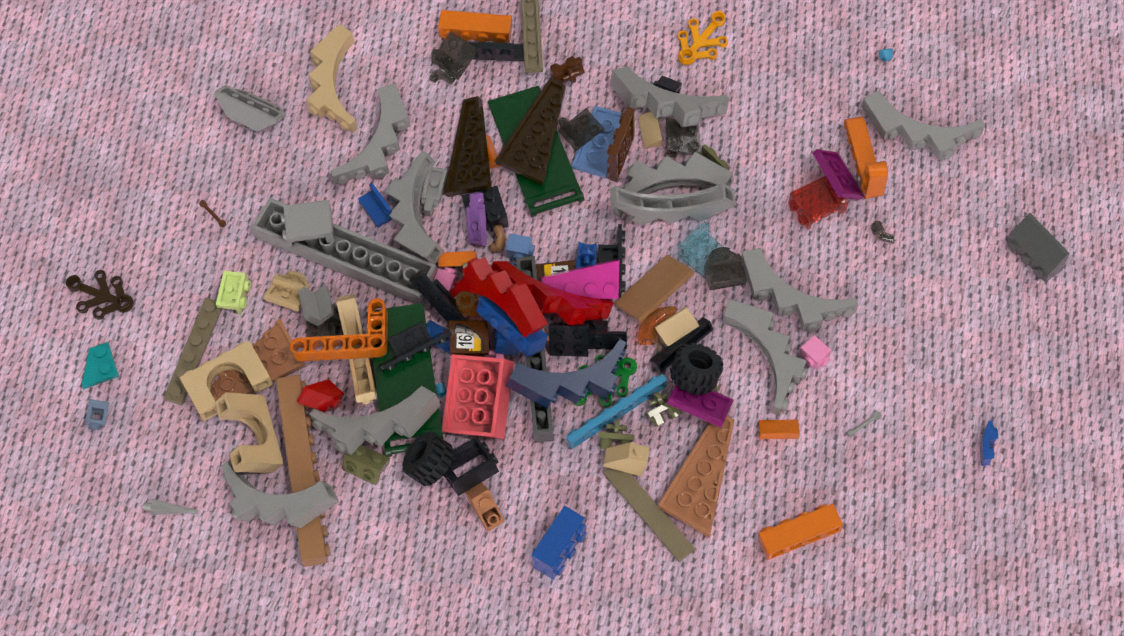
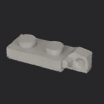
M432 167L426 177L421 196V204L425 205V216L432 217L434 207H438L448 174L447 169Z

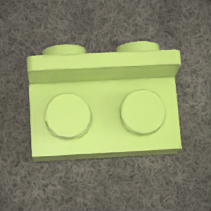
M223 272L216 301L217 308L236 310L237 314H242L243 308L245 309L247 306L246 293L251 288V281L246 273Z

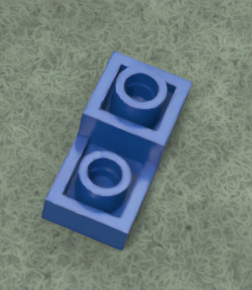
M988 421L981 439V466L990 465L992 458H994V449L990 446H993L996 439H998V430L994 427L993 421Z

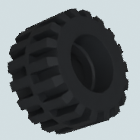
M695 343L685 344L678 349L670 368V377L674 380L675 385L680 386V389L686 390L687 393H694L695 395L710 393L715 389L723 371L724 364L721 361L720 355H717V352L711 350L710 347H705L699 343L698 345Z
M431 431L425 432L416 438L408 448L403 459L402 469L405 474L421 485L430 486L436 483L448 470L454 456L453 446L436 433Z

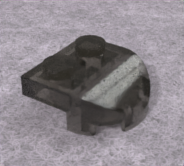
M719 247L711 251L704 265V274L709 290L746 285L747 279L742 267L743 259L739 253L736 254L730 251L728 247Z

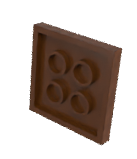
M627 107L625 113L621 114L619 120L620 127L615 129L613 135L615 140L613 144L609 145L607 150L609 155L607 164H609L608 173L610 174V180L617 182L635 137L634 108Z

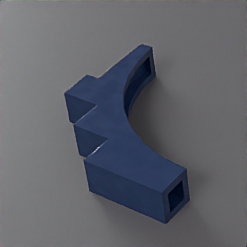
M619 339L613 350L602 360L578 371L565 373L544 372L517 363L506 387L545 408H548L551 402L555 403L559 395L577 404L580 398L584 399L588 391L606 399L608 394L613 395L618 386L615 383L618 376L614 375L618 368L616 362L623 359L626 353L624 347L627 342Z

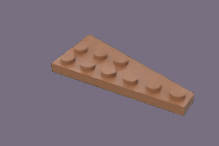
M280 318L270 330L262 334V338L252 344L272 383L276 382L277 378L286 377L306 367L304 361H297L293 357L290 350L292 339ZM236 370L222 372L219 378L211 385V394L215 402L225 392L255 393L247 377Z
M726 416L722 428L709 423L658 504V508L708 538L711 535L735 421L729 416Z

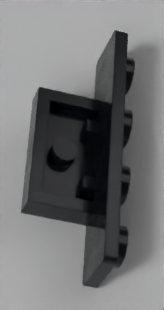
M463 42L461 56L462 59L524 61L523 44Z
M618 224L617 245L598 244V263L615 259L619 260L618 299L621 298L622 292L625 293L626 281H622V275H625L626 265L622 264V258L625 259L626 252L625 247H622V242H625V230H622V224Z
M419 270L410 277L409 281L448 324L449 321L467 320L459 312L462 307L461 304L451 297L449 291L437 278L432 282L422 270Z
M585 320L584 322L585 325H589L588 349H613L619 339L627 342V332L608 331L607 320Z
M420 321L387 338L396 356L382 362L379 366L381 370L386 369V371H389L397 366L396 363L402 360L406 362L414 358L413 354L419 351L424 353L432 348L431 345L437 342L438 344L449 340L448 336L452 334L447 329L430 337L423 321Z

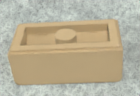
M650 111L638 116L644 149L662 146L658 118H655Z
M685 307L654 328L661 341L666 346H670L699 327L689 309Z

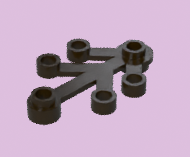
M97 270L94 274L101 290L83 284L76 275L69 276L66 280V286L70 291H81L95 297L87 301L78 302L76 309L79 310V313H86L89 308L105 302L113 303L103 308L97 307L93 310V316L97 320H101L106 314L117 310L121 313H126L134 306L132 297L126 295L123 290V280L120 276H114L111 279V284L116 289L117 296L110 293L106 282L107 275L104 270ZM99 274H104L103 277L98 278ZM116 280H120L118 284H114ZM74 283H78L77 286L72 287ZM123 302H128L125 306H121ZM81 305H85L84 309H79ZM99 311L102 312L101 315L96 316V313H97V312H99Z

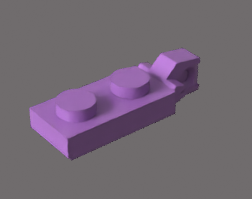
M475 192L469 194L470 202L469 206L466 207L468 243L484 246L487 245L483 193Z

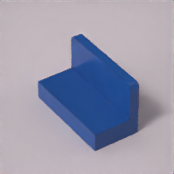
M370 183V191L359 197L358 201L377 228L392 220L389 216L392 210L374 184Z

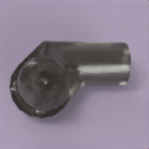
M445 69L433 70L429 76L430 81L433 83L444 79L450 85L457 79Z
M874 221L871 225V230L875 239L893 244L895 235L886 233L881 221Z

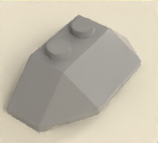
M227 85L215 91V96L226 116L236 123L249 127L251 130L260 131L286 117V113L280 106L250 92L233 89Z

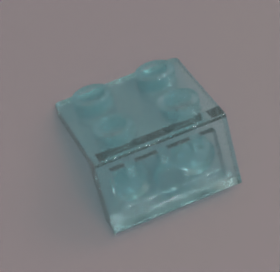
M704 221L678 245V257L706 279L731 255V252L710 236V225Z

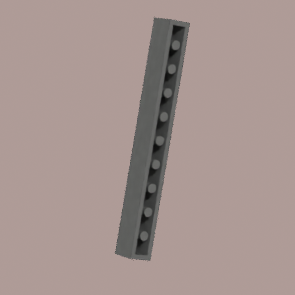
M535 256L516 258L517 269L537 280ZM545 348L530 357H526L527 367L547 372ZM530 400L534 442L554 441L551 405L549 404L548 408H545Z

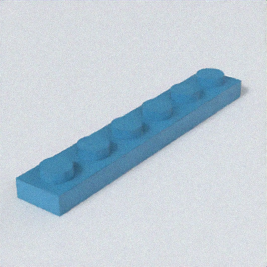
M663 374L658 377H652L645 386L637 387L628 397L620 398L613 407L605 408L596 418L588 419L581 428L570 431L566 437L569 448L572 450L607 427V424L613 423L616 419H619L651 398L653 393L660 392L666 388V377Z

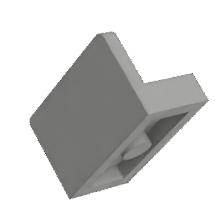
M323 285L316 292H312L305 287L298 291L305 320L319 326L334 314L328 286Z

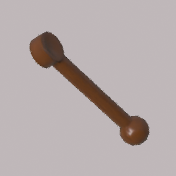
M201 200L199 205L204 207L218 221L220 227H225L226 222L221 220L206 205L205 200Z

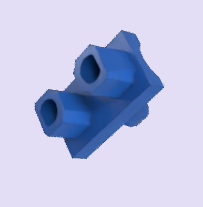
M578 242L575 268L595 264L597 244Z

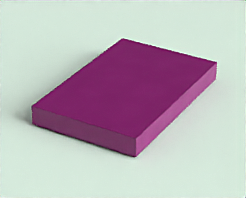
M816 149L812 153L838 197L860 200L864 197V194L838 152Z
M675 385L667 404L722 428L734 400L716 391L707 392L705 395L701 393L699 395L690 394L686 390H681L680 386Z

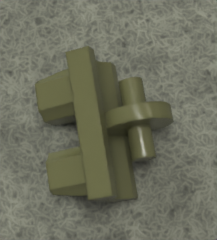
M658 392L653 393L654 399L649 401L651 407L657 404L658 407L644 415L647 419L650 418L655 427L666 422L661 413L662 411L667 409L671 418L682 414L680 409L667 403L664 404L663 401L669 398L666 393L660 396Z
M616 419L615 424H607V430H615L614 433L598 432L600 447L605 450L612 447V439L620 440L621 445L634 441L635 437L633 434L619 433V431H627V425H620V419Z

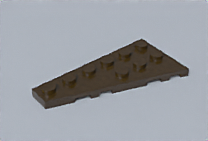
M549 78L495 159L496 164L544 186L565 96V84Z
M479 96L463 100L443 193L447 197L492 189L483 103Z

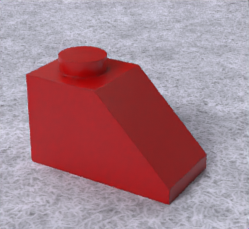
M327 379L305 386L297 402L327 412L336 410L341 405V399L345 393Z

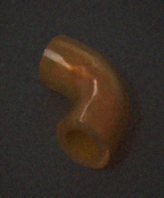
M468 291L460 292L455 300L457 310L465 316H480L476 312L479 297L475 298Z
M661 307L650 313L639 326L638 344H656L657 331L654 327L674 315L676 307Z

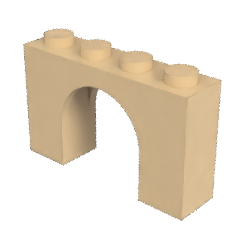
M250 341L239 343L234 349L222 352L217 358L206 361L200 367L189 370L179 377L203 422L218 414L215 400L211 394V384L220 373L228 370H236L243 373L256 394L273 385L269 374Z
M225 392L215 402L219 419L244 422L254 431L257 438V446L239 445L229 454L234 472L274 473L284 463L264 395Z

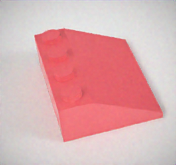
M452 354L442 432L504 440L511 391L510 388L506 387V384L513 372L514 362L503 358Z

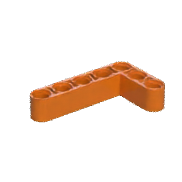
M864 117L844 119V128L847 129L846 135L848 143L852 147L850 150L853 161H856L855 168L857 175L860 176L859 182L861 190L865 194L864 199L883 196L888 179V167L886 161H876Z
M375 298L368 303L367 334L295 338L290 343L293 357L297 361L302 362L384 356L388 350V311L385 302L380 298ZM377 308H382L379 312H374ZM376 326H382L378 330L374 329ZM381 343V346L374 347L375 344ZM339 345L342 346L341 349H338V350L335 349V348H336L337 346H339ZM356 345H362L360 348H354ZM323 347L321 350L316 351V348ZM298 348H304L302 351L296 352Z

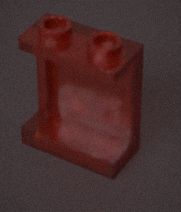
M824 176L791 192L788 205L792 211L797 213L799 223L802 226L805 225L807 230H809L813 223L837 211L839 214L846 212L848 202L845 198L837 196L829 180Z

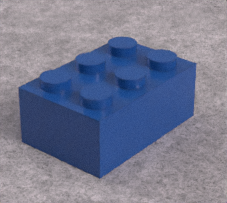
M564 505L531 555L533 568L553 580L556 575L560 576L565 569L564 563L566 560L574 556L576 552L575 546L578 542L582 543L587 535V532H585L587 527L585 517Z

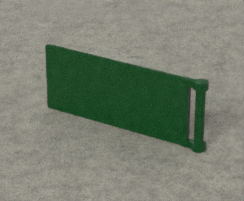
M539 86L488 101L504 146L541 92ZM556 130L544 186L515 173L531 217L576 201H585L583 192L580 189ZM572 191H575L576 193L574 195L567 196L534 207L533 205L534 203L541 202Z
M423 303L387 308L388 338L420 321H423L427 329ZM367 311V312H366V316H367V324H368V311ZM376 326L374 329L378 330L382 326ZM389 341L387 353L382 357L372 358L380 412L399 404L421 386L434 392L437 396L430 350L424 353L419 351L413 354L414 358L406 362L402 360L396 363L397 366L389 371H386V369L381 370L379 366L382 362L396 356ZM381 343L375 344L374 347L381 346ZM439 408L411 438L419 437L428 431L434 432L443 438ZM394 432L384 443L386 456L391 457L392 454L407 452L412 443L391 447L390 441L409 438Z

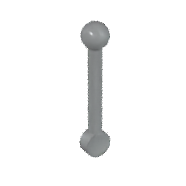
M878 411L874 412L871 418L856 428L849 429L847 435L853 437L855 432L873 420L880 419L881 413Z

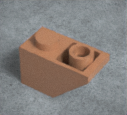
M482 482L464 492L471 507L487 531L505 522L489 489Z

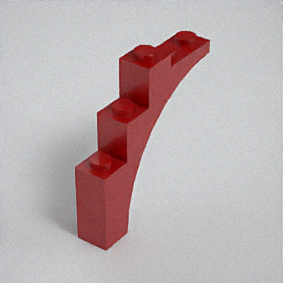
M476 257L468 261V266L462 270L464 273L463 279L454 283V288L449 291L452 298L464 293H476L487 297L508 314L523 337L540 331L548 324L527 284L523 283L519 286L517 283L513 284L506 270L501 272L493 271L486 257L479 260Z
M493 261L491 266L493 271L501 272L506 270L513 284L517 283L519 286L526 283L541 312L556 313L568 325L584 324L585 320L608 319L614 304L610 299L584 297L546 285L520 271L508 261Z

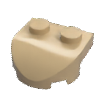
M288 271V274L284 275L278 273L273 277L272 285L265 292L264 300L299 312L302 305L298 291L303 287L309 289V283L306 281V277L299 272Z

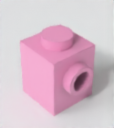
M815 335L800 349L799 355L806 360V365L816 370L820 366L825 367L831 360V350Z

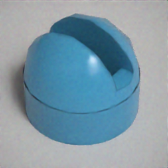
M893 48L878 50L882 61L892 60Z

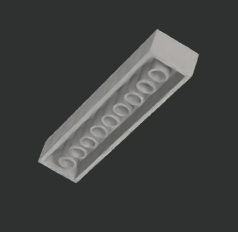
M270 197L251 227L255 238L415 304L423 303L426 298L409 281L410 277L419 270H422L433 282L437 273V266L433 263L334 223L335 242L327 243L326 237L296 241L293 242V247H289L288 242L283 239V230H286L281 220V214L284 213V206H287V204Z

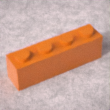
M441 10L438 25L439 37L444 39L458 38L463 41L478 40L480 42L510 43L513 26L512 16Z
M823 504L818 506L815 511L810 513L805 511L800 513L795 519H785L775 527L767 526L759 532L758 540L767 560H770L842 531L843 523L834 504Z

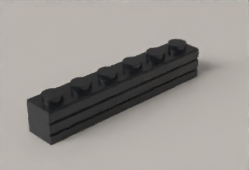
M702 317L697 321L699 327L670 346H666L652 357L650 363L653 369L661 373L673 363L680 347H683L685 344L690 345V343L697 344L714 330L711 322Z

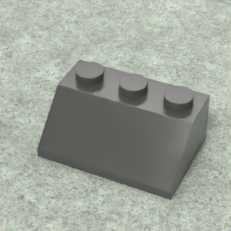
M1031 213L1018 224L1007 240L1009 249L1016 252L1021 257V261L1034 270L1035 276L1042 279L1045 283L1063 270L1070 254Z

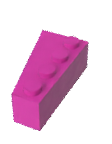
M615 259L541 276V282L556 289L584 297L618 299L619 260Z

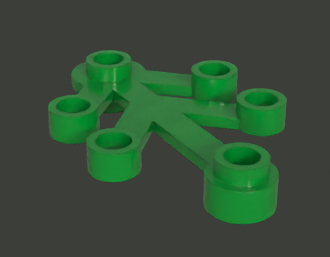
M596 356L595 363H597L598 360L603 359L605 356ZM629 357L616 362L618 368L614 375L622 376L621 384L617 387V395L621 398L628 395L629 377L637 371L636 361ZM625 364H630L631 367H630V368H625L624 365H625ZM582 365L579 367V370L587 368L589 366ZM620 389H625L626 392H625V393H620L619 390H620ZM588 391L584 399L580 398L577 404H573L583 406L587 402V397L593 393ZM608 394L606 398L610 400L609 403H604L603 398L600 399L602 407L608 408L612 405L611 394Z

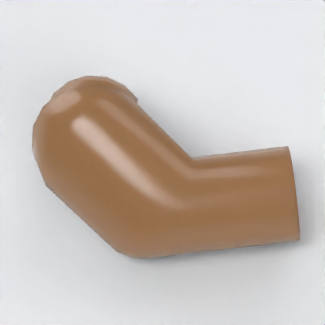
M496 225L493 227L496 242L490 245L493 253L501 252L506 241L502 225Z

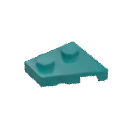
M108 342L89 348L81 384L83 389L119 377Z

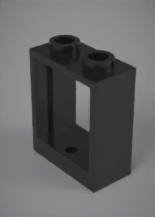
M477 436L454 449L451 464L443 475L458 496L499 472L496 465L499 462L493 452L489 453L490 449L485 442L481 443ZM479 455L485 460V462L459 477L453 472V470Z

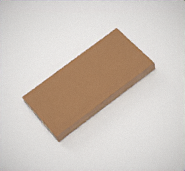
M666 255L614 304L619 310L642 323L694 275V271L678 260Z

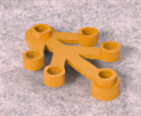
M715 11L712 14L710 25L701 35H699L698 30L699 21L695 18H691L688 21V27L691 29L693 44L690 48L687 42L688 32L685 30L678 32V40L681 42L682 47L678 54L680 63L690 65L696 59L702 58L714 60L718 54L716 49L710 48L708 51L699 52L697 50L710 46L724 48L728 45V38L725 36L708 39L717 27L725 24L726 15L722 11Z

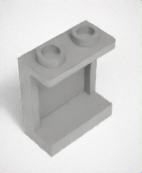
M329 200L284 206V213L281 214L282 224L286 228V230H283V239L288 242L289 247H293V242L324 237H326L327 243L335 242L332 210Z

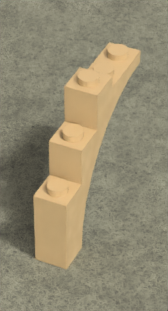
M339 24L310 51L311 61L316 68L308 77L309 85L315 92L306 99L307 109L314 116L318 115L322 118L326 115L330 120H336L343 130H349L354 133L358 129L356 120L344 109L335 89L339 64L345 53L354 44L352 32Z
M355 294L337 297L336 303L343 334H364ZM356 345L354 348H360L362 345ZM370 358L349 359L356 402H361L362 404L373 402V399H376L377 391Z

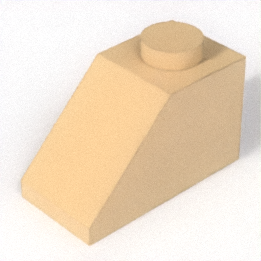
M629 442L606 448L603 466L641 476L648 463L650 447Z

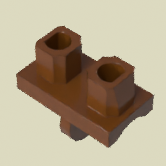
M571 56L562 65L555 63L550 66L552 78L561 83L570 80L573 84L576 82V77L585 73L580 57L574 58Z

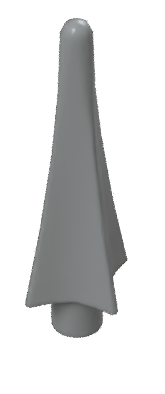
M153 498L151 503L144 502L143 510L150 511L151 515L198 514L199 512L197 509L177 506Z

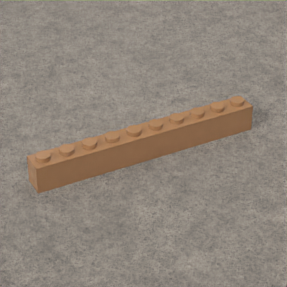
M300 375L276 379L292 493L305 490L320 481L319 472L314 468V464L317 463L316 452H312L311 447L315 445L313 434L309 433V428L312 427L311 417L307 416L306 410L310 408L297 402L302 390L306 386L305 381L301 380ZM325 512L302 528L297 527L301 561L304 567L328 563L327 556H331L330 546L325 544V537H328L327 527L322 523V519L325 518Z

